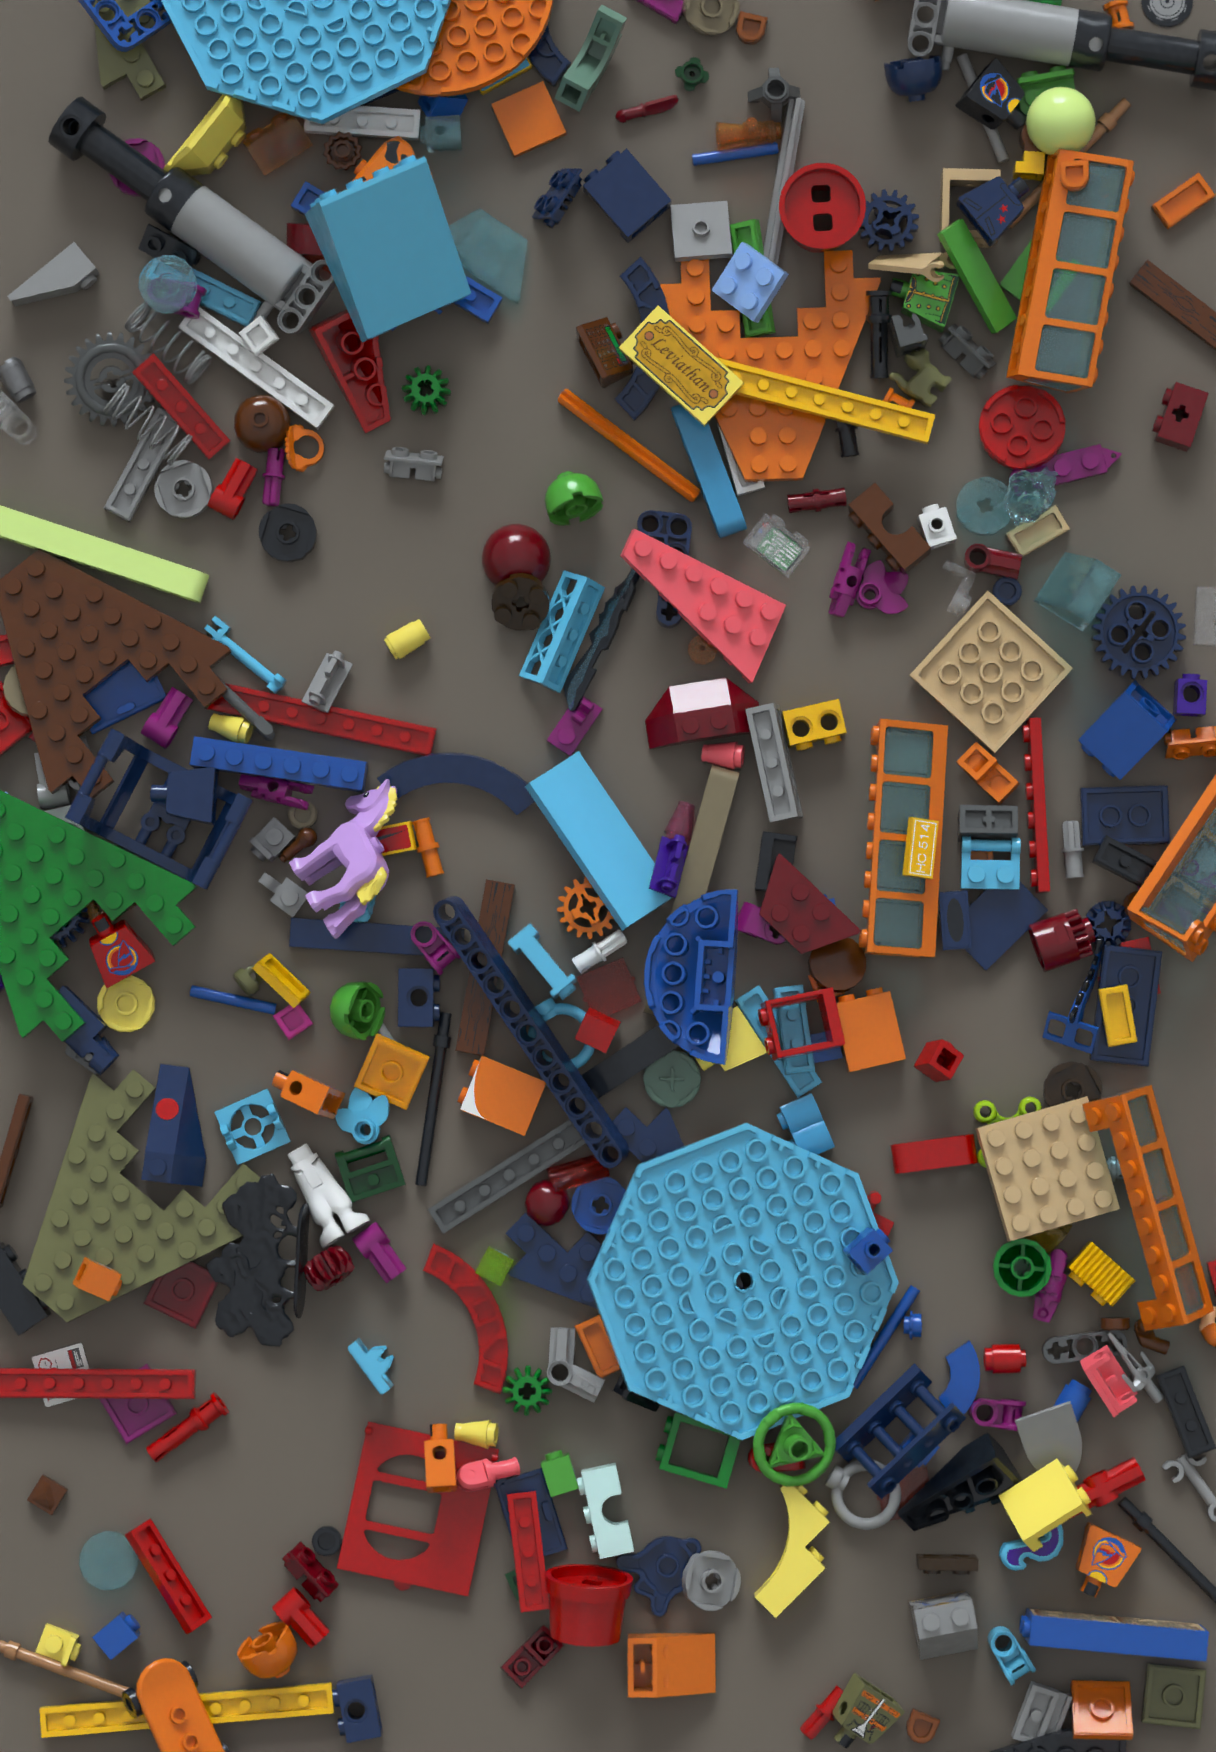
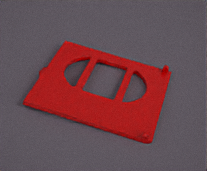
M368 1422L365 1428V1439L337 1569L393 1580L395 1587L401 1591L409 1589L412 1584L468 1596L491 1488L466 1492L460 1489L457 1484V1491L438 1493L441 1494V1501L433 1534L367 1520L366 1514L375 1480L427 1491L426 1481L379 1472L378 1467L386 1460L399 1455H415L425 1459L424 1441L430 1440L429 1434ZM454 1440L456 1475L459 1468L466 1463L486 1458L495 1463L499 1459V1449L491 1447L485 1449ZM437 1451L435 1453V1459L441 1460L445 1458V1452ZM371 1530L429 1543L430 1546L413 1558L403 1560L392 1559L377 1552L368 1542L364 1531Z

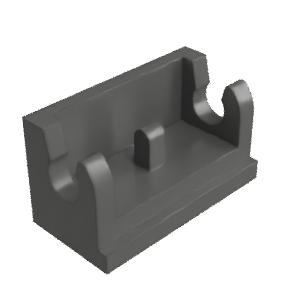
M912 314L914 326L908 324V326L904 327L900 315L891 317L888 330L896 358L909 354L912 350L925 348L928 342V336L923 333L920 319L916 314Z
M960 805L957 819L959 821L957 842H961L962 836H971V839L1011 840V837H1017L1018 806Z

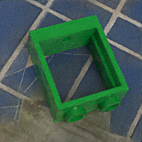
M677 1411L674 1412L673 1417L668 1415L663 1430L664 1433L668 1434L665 1445L659 1444L655 1461L660 1462L659 1469L727 1489L741 1440ZM680 1422L728 1435L717 1477L669 1463Z

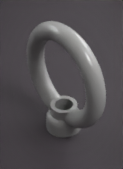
M873 1460L881 1469H883L886 1466L883 1463ZM858 1461L851 1462L844 1468L835 1465L825 1482V1486L831 1488L832 1504L841 1520L854 1528L870 1530L885 1525L893 1518L901 1501L899 1483L889 1493L888 1504L880 1514L871 1518H861L852 1514L847 1509L843 1500V1490L852 1475L867 1470Z

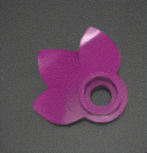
M882 560L869 564L864 571L863 582L856 592L857 603L865 609L877 608L884 614L892 615L904 611L908 608V603L900 595L906 588L909 575H903L902 572L898 571L886 572ZM871 591L875 594V598L868 600L864 594Z

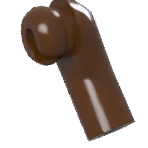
M1141 1318L1138 1319L1134 1324V1332L1139 1344L1144 1348L1166 1355L1170 1341L1156 1337L1154 1330L1145 1331Z

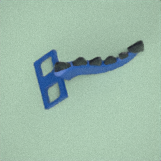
M1102 938L1097 939L1092 965L1075 998L1068 1017L1049 1011L1043 1033V1038L1090 1054L1093 1053L1099 1027L1081 1022V1020L1083 1019L1086 1004L1097 978L1104 946ZM1051 1019L1065 1023L1066 1027L1063 1037L1051 1034L1048 1031ZM1079 1028L1093 1033L1091 1046H1086L1076 1041V1034Z

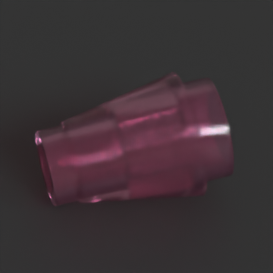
M679 801L664 830L665 837L673 839L674 835H682L686 838V843L692 839L695 810L693 804Z

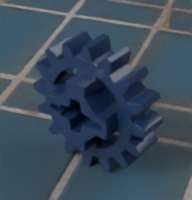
M883 189L881 197L878 198L875 193H872L870 196L871 203L866 201L865 217L859 228L864 229V231L860 234V238L865 239L868 237L870 240L867 247L870 248L876 244L878 245L879 253L882 252L884 247H888L889 253H893L894 246L896 245L903 250L905 248L904 240L912 242L914 237L910 232H917L919 227L912 223L919 219V214L911 213L916 205L914 203L906 204L907 195H904L901 199L897 198V190L893 191L892 196H888L886 190ZM887 203H888V204H893V205H896V206H898V207H897V208H892V207L887 206L886 204H887ZM874 210L877 218L869 225V215ZM884 216L887 219H894L891 227L888 223L881 224ZM906 218L907 226L905 231L901 233L899 223ZM880 234L888 236L889 239H883L878 237L877 235Z

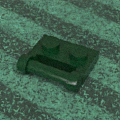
M390 1135L381 1137V1141L345 1153L343 1150L335 1153L347 1194L352 1202L406 1185ZM386 1151L388 1160L350 1172L349 1163Z

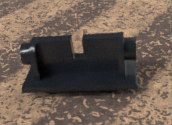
M151 224L147 225L138 248L186 276H189L193 264L197 265L201 259V255L198 254L196 249Z

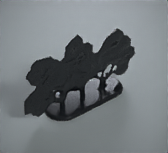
M274 1174L263 1175L259 1182H246L239 1188L236 1194L230 1195L222 1203L228 1223L237 1229L243 1238L239 1244L229 1243L222 1250V1256L213 1258L205 1265L215 1282L227 1285L230 1289L225 1298L218 1302L215 1318L217 1327L220 1330H224L229 1337L242 1334L248 1327H251L261 1345L280 1347L282 1339L287 1338L294 1331L293 1323L286 1315L284 1305L290 1299H293L294 1314L299 1319L304 1310L306 1275L303 1272V1268L308 1258L309 1206L307 1203L301 1206L297 1226L292 1225L287 1212L294 1207L297 1201V1193L291 1186L279 1184ZM277 1207H282L284 1214H280L276 1210ZM276 1215L282 1219L281 1226L286 1228H277L271 1222L270 1217ZM276 1232L282 1233L279 1238H274ZM287 1235L297 1238L295 1260H284L279 1256V1243ZM287 1268H295L294 1292L281 1286L280 1281ZM273 1297H282L279 1303L272 1302Z

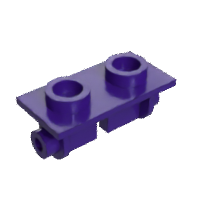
M674 835L673 839L661 837L648 889L676 898L689 847L685 842L686 838L684 836Z

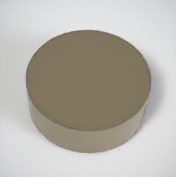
M304 800L309 803L307 810L294 807L289 808L288 818L296 828H310L317 821V809L307 800Z

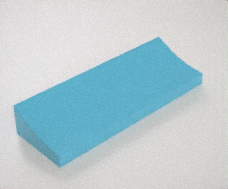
M579 751L525 786L622 931L672 898L648 889L655 863Z

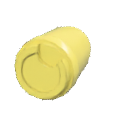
M420 619L388 634L384 641L394 658L401 659L431 638Z

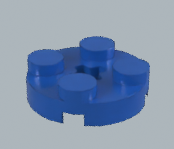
M595 1176L586 1179L577 1187L572 1197L571 1208L575 1220L584 1230L590 1233L606 1234L626 1190L618 1181L607 1176ZM600 1196L605 1197V1203L609 1204L608 1210L603 1209L602 1213H597L596 1207L592 1206L593 1200L598 1201Z

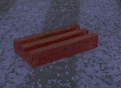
M594 1155L546 1169L554 1192L610 1176L609 1168L602 1166Z

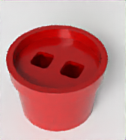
M814 163L797 170L786 181L779 199V213L787 233L798 246L815 253L832 251L848 242L861 227L866 212V199L858 180L846 169L831 163ZM830 191L831 199L828 202H813L811 192ZM815 215H831V230L816 231L814 229L813 217Z
M568 1564L548 1569L545 1572V1584L550 1604V1636L554 1640L565 1644L585 1647L608 1646L619 1642L626 1599L631 1594L633 1577L620 1569L591 1564Z

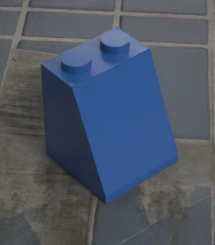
M1134 680L1084 732L1078 741L1081 743V748L1086 754L1091 757L1095 756L1103 763L1102 768L1107 774L1112 777L1116 776L1121 780L1169 731L1177 719Z

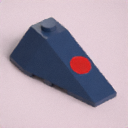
M160 1064L141 1180L203 1187L207 1157L202 1139L190 1068Z

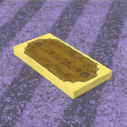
M657 306L619 347V350L704 427L744 385L741 379L660 306Z

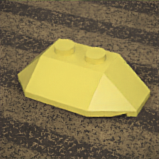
M222 94L170 161L164 166L163 170L169 172L172 168L180 167L189 175L195 176L211 174L215 168L220 169L228 158V155H226L232 146L237 147L246 136L244 132L246 130L243 100Z

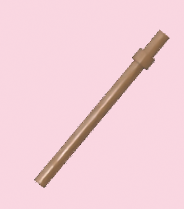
M1122 98L1109 113L1105 112L1097 120L1098 124L1095 126L1091 140L1079 152L1086 153L1106 132L1110 133L1117 125L1116 121L1131 107V104L1125 98ZM1043 181L1022 202L1024 210L1009 227L1010 229H1013L1039 202Z
M0 1640V1652L4 1654L5 1658L16 1661V1659L25 1661L121 1698L122 1692L129 1689V1687L70 1665L63 1666L59 1661L21 1648L22 1645L17 1642Z

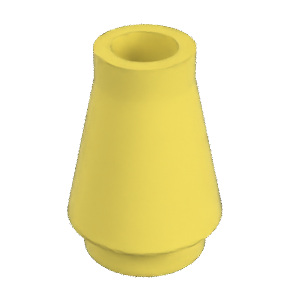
M213 713L208 728L232 742L247 744L251 739L254 726L244 717Z
M491 1420L456 1423L454 1431L455 1441H463L485 1449H489L490 1446L496 1447L499 1433L498 1424L492 1423Z

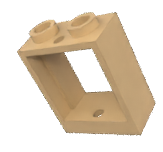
M942 169L940 232L949 226L950 186L979 187L1000 176L1001 169ZM969 230L979 248H990L977 230Z

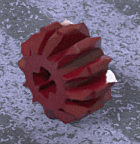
M334 1246L321 1251V1253L307 1261L303 1272L308 1283L316 1291H323L344 1281L346 1277L350 1276L355 1266L349 1253L343 1247Z

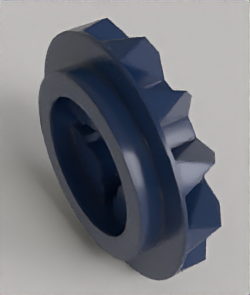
M1102 901L1095 904L1088 911L1086 917H1088L1092 925L1096 942L1098 938H1102L1104 944L1117 946L1126 940L1131 931V919L1124 912L1125 907L1115 901ZM1105 911L1110 920H1120V922L1112 926L1113 936H1111L1107 928L1096 927L1104 922Z

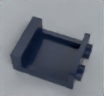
M626 148L622 153L619 151L613 153L606 160L607 165L602 170L598 171L595 169L586 176L583 192L586 195H590L620 230V235L624 240L629 243L667 211L672 200Z

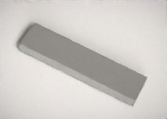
M157 407L146 428L147 430L160 417L167 416V420L154 444L171 428L178 425L165 410ZM163 420L140 439L104 506L105 510L128 522H131L164 460L162 459V454L176 429L173 430L155 448L149 449Z

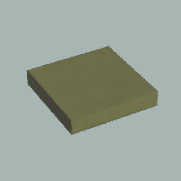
M1147 1663L1141 1722L1201 1729L1206 1670Z

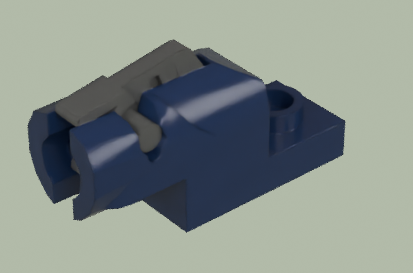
M63 985L58 991L86 1022L65 1041L67 1044L65 1053L94 1074L101 1075L119 1057V1054L113 1049L106 1037L100 1036L108 1026L68 986Z

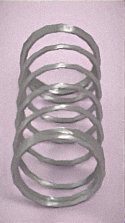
M145 301L130 315L125 323V329L128 332H136L141 329L139 334L140 343H146L153 339L150 351L158 353L164 350L162 362L170 363L176 360L173 369L174 373L179 374L188 369L184 382L187 385L192 384L208 368L212 357L209 354L204 355L205 350H203L191 364L180 371H176L180 358L193 344V340L178 355L165 361L166 352L171 344L180 336L182 330H179L165 346L154 351L153 346L156 339L169 325L170 320H167L157 333L142 341L141 337L146 326L159 312V309L155 310L144 324L136 328L152 309V303Z
M124 383L103 409V412L108 414L123 395L112 415V420H116L138 400L125 424L124 429L128 430L151 409L137 435V440L143 438L163 420L149 446V449H153L176 429L162 454V459H166L173 452L167 460V463L172 465L190 443L193 436L188 434L167 453L179 431V425H176L154 444L167 420L166 415L160 417L141 435L155 407L154 405L148 407L129 425L142 401V396L136 397L117 414L130 389V386Z

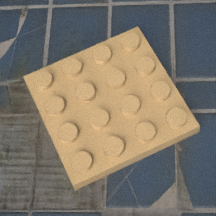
M987 590L915 668L909 677L995 754L1073 668Z
M1088 1096L975 1128L1007 1241H1013L1120 1209L1098 1131L1090 1132L1082 1104L1089 1102Z

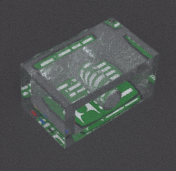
M765 513L746 536L743 544L789 579L811 550L807 545L809 541L797 531L794 534L785 528L786 523L777 515L772 514L770 517Z

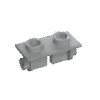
M393 447L392 450L386 451L384 460H390V462H385L384 473H388L389 477L410 478V469L415 468V479L435 481L442 478V468L437 467V465L442 466L444 456L438 455L436 451L422 450L420 453L409 452V449L403 447Z
M334 651L333 654L326 653L302 699V703L323 712H329L353 666L352 663L343 660L344 654L339 651Z

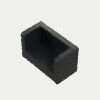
M763 831L755 883L756 891L766 892L775 860L779 853L793 865L798 836Z

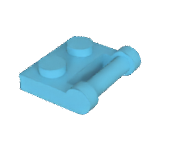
M962 836L960 889L1019 890L1021 839L1011 837V840L971 839V836ZM971 851L1010 852V860L971 859Z

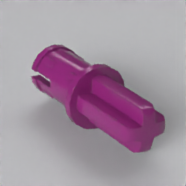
M278 448L267 450L266 471L262 474V477L265 478L262 503L271 507L279 505L282 480H285L283 466L286 452L284 449L278 451Z

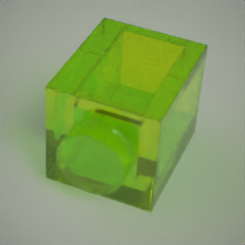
M489 1245L475 1273L501 1286L515 1259Z

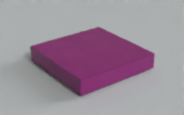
M147 1363V1364H145L144 1366H142V1367L139 1368V1369H151V1368H150V1366H149L148 1363ZM100 1399L126 1444L177 1414L169 1399Z

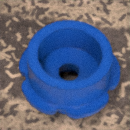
M910 1311V1316H904L903 1328L904 1334H909V1339L911 1340L913 1337H921L922 1314H913V1311Z

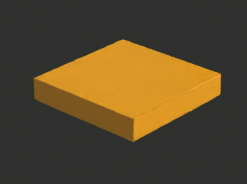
M377 1033L354 1087L376 1097L385 1095L389 1103L407 1110L430 1056Z

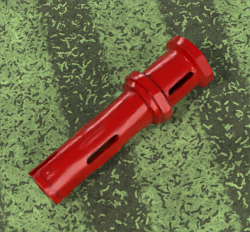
M213 1392L210 1395V1399L201 1406L190 1409L189 1416L146 1447L150 1457L155 1462H159L165 1455L184 1443L199 1430H208L209 1424L220 1416L229 1414L225 1403Z

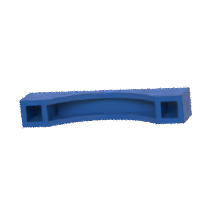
M196 736L193 739L190 766L193 768L215 767L219 772L277 778L361 793L365 791L368 763L365 761Z

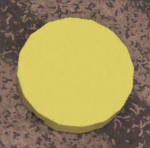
M130 975L109 988H106L105 984L102 986L97 997V1010L101 1019L109 1028L118 1032H134L142 1029L151 1020L155 1011V997L152 989L144 980Z

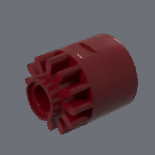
M1077 909L1028 925L1034 951L1044 972L1093 955L1091 943L1096 942V937L1088 917L1081 918Z

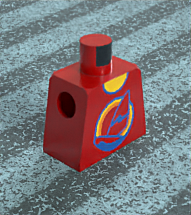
M103 913L91 921L97 934L89 939V943L106 988L155 962L152 950L125 919L113 925L107 914Z

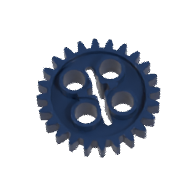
M1133 585L1130 587L1128 595L1123 589H1120L1118 591L1119 599L1111 594L1108 597L1111 605L1106 603L1100 605L1105 613H1096L1094 616L1100 621V624L1092 625L1091 629L1098 631L1099 634L1091 639L1101 644L1094 651H1104L1105 655L1101 662L1110 660L1112 662L1109 668L1110 671L1117 666L1120 667L1119 676L1121 677L1127 671H1130V677L1134 680L1137 673L1140 672L1144 680L1148 678L1149 670L1156 677L1159 675L1158 666L1165 671L1169 669L1167 659L1172 662L1177 661L1178 658L1173 651H1183V647L1177 644L1178 641L1186 639L1185 635L1179 634V630L1185 628L1186 624L1177 623V620L1183 613L1174 614L1172 610L1176 607L1177 603L1167 605L1168 594L1164 595L1161 599L1158 598L1157 588L1151 594H1147V587L1144 585L1140 593H1137ZM1137 605L1142 609L1143 616L1141 619H1133L1129 615L1130 606ZM1150 612H1154V618L1142 632L1145 638L1140 636L1133 643L1129 651L1123 653V648L1135 634L1134 629L1142 625ZM1153 623H1161L1165 626V636L1158 637L1152 632ZM1120 628L1125 632L1126 638L1124 642L1119 643L1112 639L1111 632L1113 629ZM1141 645L1148 649L1149 656L1146 660H1140L1135 656L1136 646Z

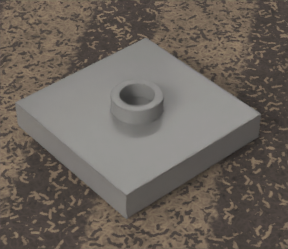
M727 201L670 205L675 262L690 261L692 259L732 258Z

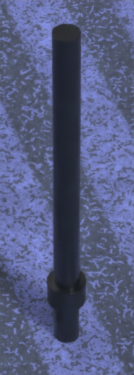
M440 1012L437 1035H434L433 1039L435 1052L415 1185L427 1186L447 1048H450L451 1037H449L451 1013Z
M1124 1497L1118 1503V1506L1133 1520L1132 1524L1140 1532L1144 1531L1216 1603V1587L1152 1523L1153 1519L1145 1511L1141 1512L1127 1497Z

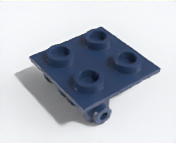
M568 168L556 171L549 181L550 188L546 195H542L535 203L534 209L536 211L532 218L544 219L543 223L550 228L558 225L565 214L561 209H568V206L563 201L572 203L573 200L570 197L574 198L582 186L580 184L582 178L579 177L582 169Z

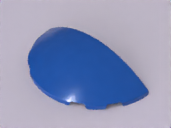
M737 889L709 892L701 895L699 899L687 905L683 904L666 919V924L659 934L654 936L648 950L644 969V986L648 1006L653 1011L659 1023L658 1026L674 1044L689 1052L690 1055L703 1061L723 1065L726 1064L736 979L738 942Z

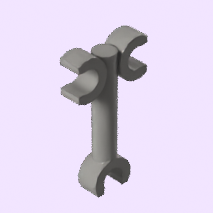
M1185 1452L1176 1461H1166L1162 1466L1164 1470L1169 1469L1171 1466H1175L1178 1469L1177 1474L1171 1478L1172 1482L1176 1483L1182 1480L1185 1473L1207 1504L1208 1517L1216 1522V1516L1214 1515L1216 1497L1194 1467L1206 1463L1207 1458L1202 1456L1198 1460L1188 1459Z

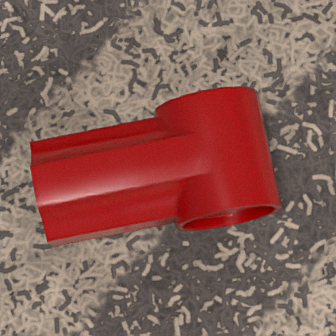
M236 458L222 484H219L212 493L207 507L234 520L244 504V496L251 486L258 469Z
M293 1587L272 1608L277 1616L287 1626L291 1625L304 1642L312 1648L330 1630L310 1608L311 1604L296 1587Z

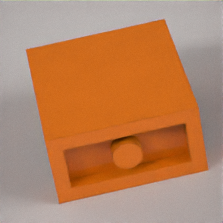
M882 987L865 991L866 997L855 999L854 994L837 997V1008L845 1039L843 1050L848 1072L906 1059L891 992H883Z

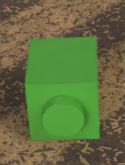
M557 1450L545 1454L546 1460H542L540 1464L550 1497L579 1489L569 1452L563 1454L562 1450Z

